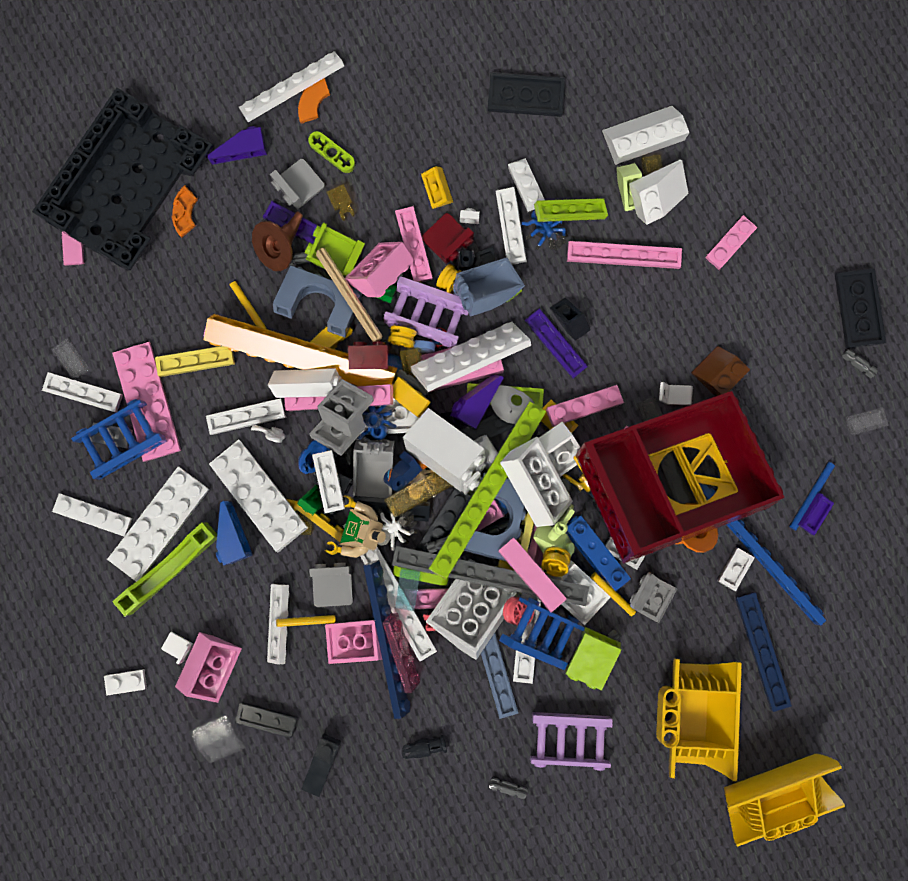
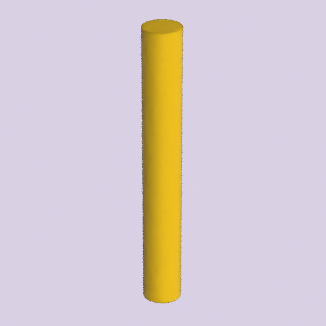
M237 282L230 283V287L255 325L266 329V326Z
M596 572L591 575L590 578L630 616L636 613V610L631 608L630 604Z
M335 615L276 619L277 627L335 623Z

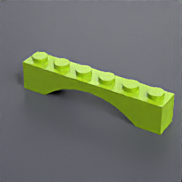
M202 522L163 561L113 600L114 605L124 616L132 615L217 540V533L208 523Z

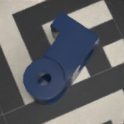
M405 451L399 456L402 460L384 475V482L394 491L403 489L423 470L416 460Z

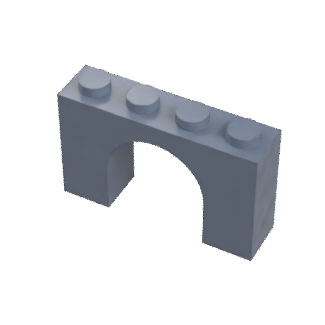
M290 266L274 299V313L292 319L300 300L304 296L311 293L325 294L335 304L327 322V331L345 338L355 314L333 280L324 278L320 274L307 272L300 267ZM350 286L355 295L357 296V298L359 299V301L361 302L362 293L354 287Z
M485 472L481 474L479 482H481V480L485 476ZM506 478L495 499L501 501L509 512L507 528L499 535H489L475 531L464 551L507 562L498 551L511 539L519 540L522 528H519L521 520L523 521L525 518L526 509H524V504L510 479Z

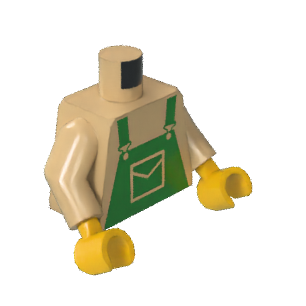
M345 495L343 497L349 499V503L345 507H353L354 510L350 509L339 544L342 547H338L334 542H328V545H334V550H326V552L331 555H335L338 552L343 556L357 558L366 554L368 550H375L378 543L385 541L386 534L382 531L383 523L378 521V516L372 507L359 501L356 503L351 496Z

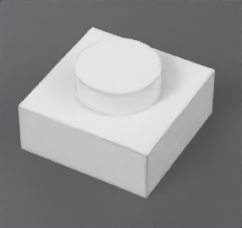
M471 208L461 210L460 223L479 224V212Z

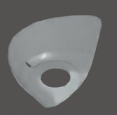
M500 385L490 403L500 419L516 424L527 404L534 402L522 391ZM512 395H519L522 398V404L519 406L514 405L511 402Z

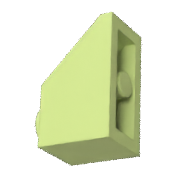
M635 163L617 167L618 186L625 211L635 209L629 183L642 178V173Z
M551 526L537 527L533 538L543 554L547 548L560 547L567 550L572 556L575 547L567 534H563L556 541H552L548 538V534L552 529Z

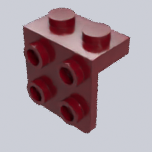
M445 213L422 235V241L447 265L450 261L453 262L457 258L459 251L463 248H468L472 244L474 232L469 227L465 230L450 214Z
M353 342V346H348V369H388V351H390V346L384 342H373V346H367L365 342Z

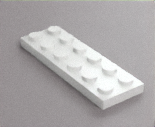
M510 322L476 338H472L465 343L454 346L449 350L438 353L431 358L420 361L411 366V370L429 392L531 346V341L513 322Z
M237 440L209 463L277 553L308 529V526L240 440Z
M177 467L107 560L137 582L145 576L210 489L182 468Z

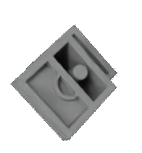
M342 379L317 406L322 420L311 431V438L337 454L342 455L366 428L362 414L374 401L373 396Z

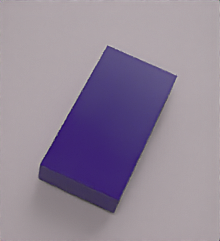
M817 492L798 526L815 536L834 503L823 494Z

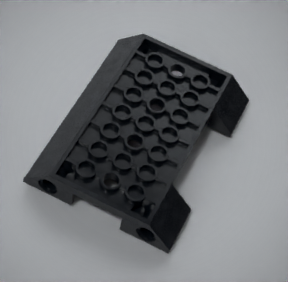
M116 87L32 212L59 231L117 266L131 271L151 240L142 232L180 175L194 176L213 147V144L181 125L179 128L154 114L148 105ZM161 134L164 136L161 142L154 141L157 135ZM138 165H142V172L135 173V167ZM122 196V202L114 204V198ZM101 227V233L93 235L94 228Z

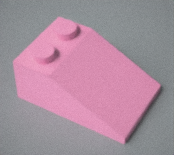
M374 620L325 625L328 664L382 660Z

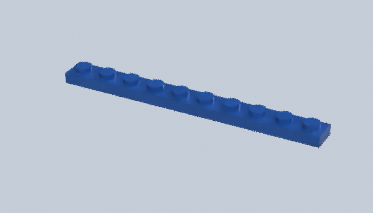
M699 483L706 500H709L716 491L713 488L709 489L706 484ZM739 519L726 524L814 624L821 626L826 621L822 616L824 614L822 610L816 605L813 606L809 601L810 597L796 587L797 582L791 576L787 577L783 572V566L771 559V553L757 543L758 539L752 532L748 533L744 528L745 524Z

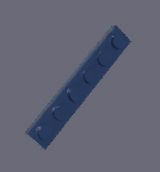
M755 592L736 597L738 609L770 709L775 712L791 707L792 705Z

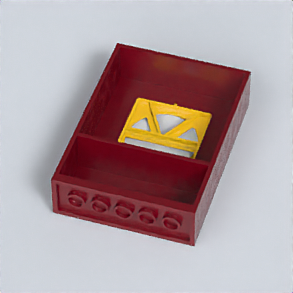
M732 391L585 442L575 455L623 564L768 509L785 498L783 489L777 483L774 471L768 465L765 453L760 449L756 441V435L751 431L748 419L743 414L739 401ZM683 447L700 450L691 464L687 460L682 449ZM671 451H674L698 502L696 505H685L670 499L658 477V467L662 459ZM707 455H710L716 462L720 472V479L694 474ZM699 483L717 486L718 489L709 500H706Z

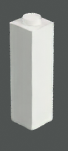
M336 368L279 370L273 372L268 386L275 398L325 397L342 378L339 376Z

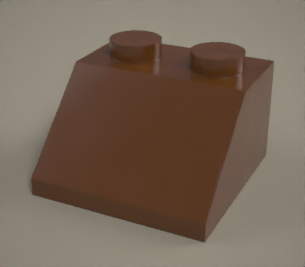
M717 346L691 373L716 397L729 392L750 369L737 356Z

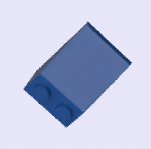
M229 501L220 502L216 544L218 551L216 556L223 565L233 564L253 555L233 503Z

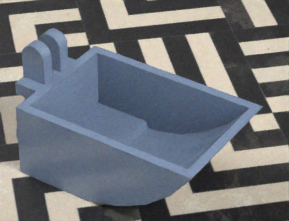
M504 258L456 273L453 290L455 295L461 299L464 310H467L470 316H474L502 305L515 296L525 285L509 259Z

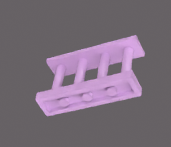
M400 276L397 282V292H400V296L393 313L385 312L384 323L389 327L402 326L417 331V335L440 342L446 347L457 346L458 336L454 335L461 315L468 316V311L464 310L459 296ZM407 296L418 299L411 320L400 316ZM426 302L436 305L429 326L418 323ZM445 308L454 311L447 332L436 329L442 311Z
M532 712V722L538 726L537 756H530L531 764H534L536 767H546V765L593 767L594 770L600 771L605 770V768H611L609 760H604L605 730H607V727H612V718L610 716ZM548 724H555L558 728L556 757L545 756V737ZM568 725H574L577 728L576 758L564 757L565 728H568ZM587 726H593L597 730L596 759H584L585 729H587Z

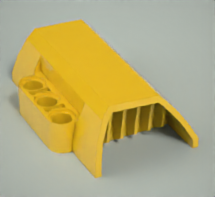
M680 659L673 660L672 687L663 686L658 692L656 730L658 741L669 748L670 778H675V763L677 762L706 765L724 774L731 780L737 781L741 662L706 665L680 663ZM673 692V698L667 701V693ZM668 712H672V718L669 721H665V715ZM671 732L670 740L664 741L665 734Z
M813 754L724 787L736 846L738 847L762 837L767 841L775 840L810 827L818 821L819 816L845 807L842 799L822 778L825 774L842 769L840 763L828 756Z

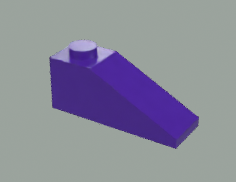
M251 126L246 130H241L208 154L211 164L267 155L264 134L261 128Z
M491 375L462 396L453 405L450 416L476 429L503 377Z

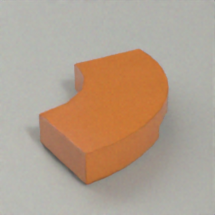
M325 78L306 88L302 93L298 106L301 124L317 119L319 104L324 98L330 96Z
M186 185L180 189L173 202L172 221L181 238L196 226L192 220V210L198 199Z

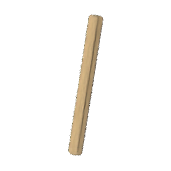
M325 248L318 249L316 256L372 342L380 341L382 334Z

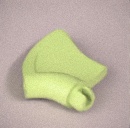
M573 504L568 507L559 521L548 534L550 540L556 541L567 532V523L575 512Z

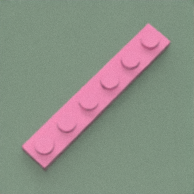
M569 241L567 262L680 269L682 248Z
M393 385L357 387L373 396L374 401L370 406L393 405ZM286 397L285 411L317 410V406L325 397Z

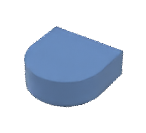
M424 340L415 341L414 348L418 352H435V343Z

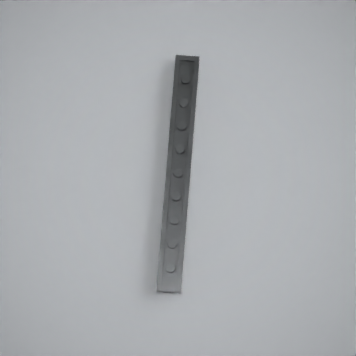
M396 546L392 565L437 575L429 570L437 554ZM458 559L448 576L449 578L536 596L514 570ZM549 578L566 597L564 602L586 606L589 586Z

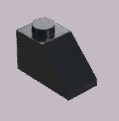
M564 298L550 307L567 334L575 341L591 330L584 314L568 299Z

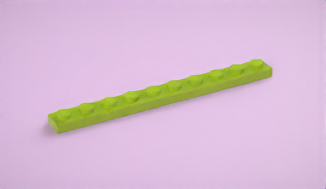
M532 402L527 404L430 565L429 570L447 579L508 477L500 462L510 451L530 440L545 415V410Z

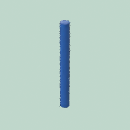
M827 463L789 527L796 531L799 527L798 523L817 492L819 493L835 467L834 464Z

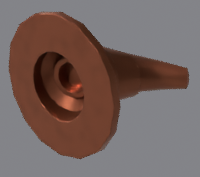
M297 211L292 219L282 227L271 221H262L255 225L252 232V244L259 260L267 268L273 271H283L289 267L292 261L291 244L303 217L300 212Z

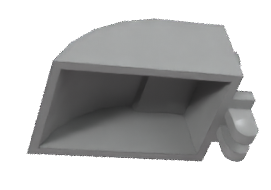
M356 439L353 458V496L392 499V488L384 482V475L388 470L393 469L394 441L387 439Z

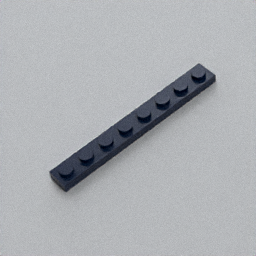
M375 560L363 565L394 719H401L410 712V701L407 697L406 682L402 672L403 666L399 658V646L396 643L395 627L391 618V607L388 603L387 588L383 579V568L380 560Z

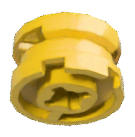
M452 264L447 265L437 280V287L453 294L456 273L462 271L456 270Z
M391 326V336L388 337V342L391 341V344L397 346L414 347L415 342L413 340L414 336L417 335V331L402 326Z
M560 547L547 548L544 551L541 568L542 570L545 569L546 573L551 576H564L568 573L571 555L567 550Z

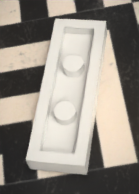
M526 158L508 164L510 174L527 211L534 210V203L545 199Z
M333 451L313 454L324 512L329 513L345 509Z

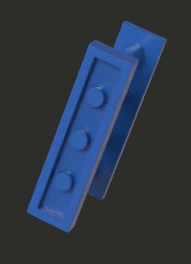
M140 399L132 400L127 403V407L88 429L83 428L77 431L76 436L71 438L73 442L84 443L95 463V469L90 472L93 479L100 480L167 442L163 434H156L152 431L141 411V408L147 405L145 401ZM132 413L135 414L147 436L145 437L146 440L142 443L136 442L124 420L125 417ZM116 422L129 444V450L124 453L118 450L107 430L109 426ZM99 432L112 454V460L108 462L102 461L90 437Z
M575 516L567 523L568 529L565 534L568 535L594 571L615 591L631 579L582 516Z
M520 597L518 601L527 605L514 634L508 636L502 633L499 641L514 650L565 670L568 663L561 659L562 651L573 628L584 631L585 627L579 625V620L572 616L565 618L539 606L540 602L531 597L528 600ZM534 609L540 611L539 617L528 640L525 639L522 642V634ZM549 615L554 619L541 646L539 645L536 648V639ZM562 621L567 625L555 650L551 651L550 654L548 648Z

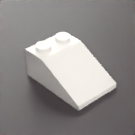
M678 160L629 183L636 214L646 225L664 217L688 194L682 160Z
M571 560L566 575L555 577L547 574L548 578L589 586L586 606L567 602L561 604L584 625L610 599V596Z

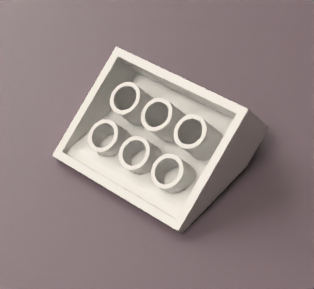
M455 579L426 620V623L461 651L477 660L504 619V604L511 597H519V592Z

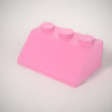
M403 242L378 243L345 279L348 284L365 296L378 298L385 294L386 289L397 281V277L409 268L414 259Z
M199 632L175 687L187 697L218 703L242 648L215 636Z

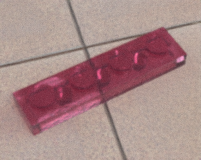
M391 613L383 622V626L405 693H412L419 685L420 677L416 671L414 658L411 655L409 643L404 634L403 623L398 613Z

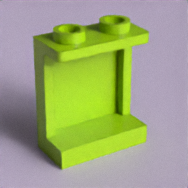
M325 223L321 227L317 225L312 235L315 237L313 244L309 242L304 252L307 254L306 260L324 268L316 256V251L325 248L345 278L353 270L365 243L359 240L356 242L327 227Z
M585 627L577 649L570 663L567 664L566 675L574 681L584 682L592 689L602 690L622 650L621 643Z

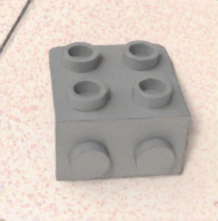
M304 159L298 160L281 175L276 170L270 174L273 180L271 184L277 191L281 190L284 194V200L289 206L293 204L297 210L325 187L322 180Z
M334 563V567H326V564H315L314 568L309 569L310 577L313 578V597L316 607L342 606L353 603L351 566H346V563Z
M648 572L647 575L641 578L638 592L632 595L630 607L659 623L677 588Z

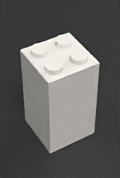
M429 408L403 436L405 447L409 454L460 492L463 490L464 484L477 471L481 473L486 466L484 448Z

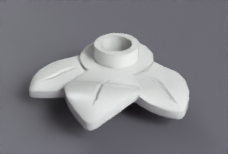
M253 425L251 430L264 432L266 434L265 437L274 442L281 443L286 437L283 434V430L272 427L271 430Z

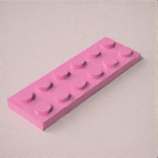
M146 342L113 352L126 403L135 399L145 401L147 405L141 408V411L152 431L156 434H163L167 440L166 443L142 456L143 462L181 451L161 377L157 374L156 360L151 343ZM132 413L130 417L137 442L142 443L146 440L145 437L147 436L135 414Z

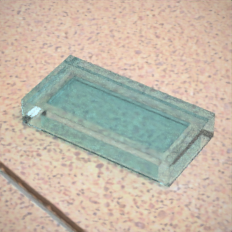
M401 569L395 608L415 611L421 571Z

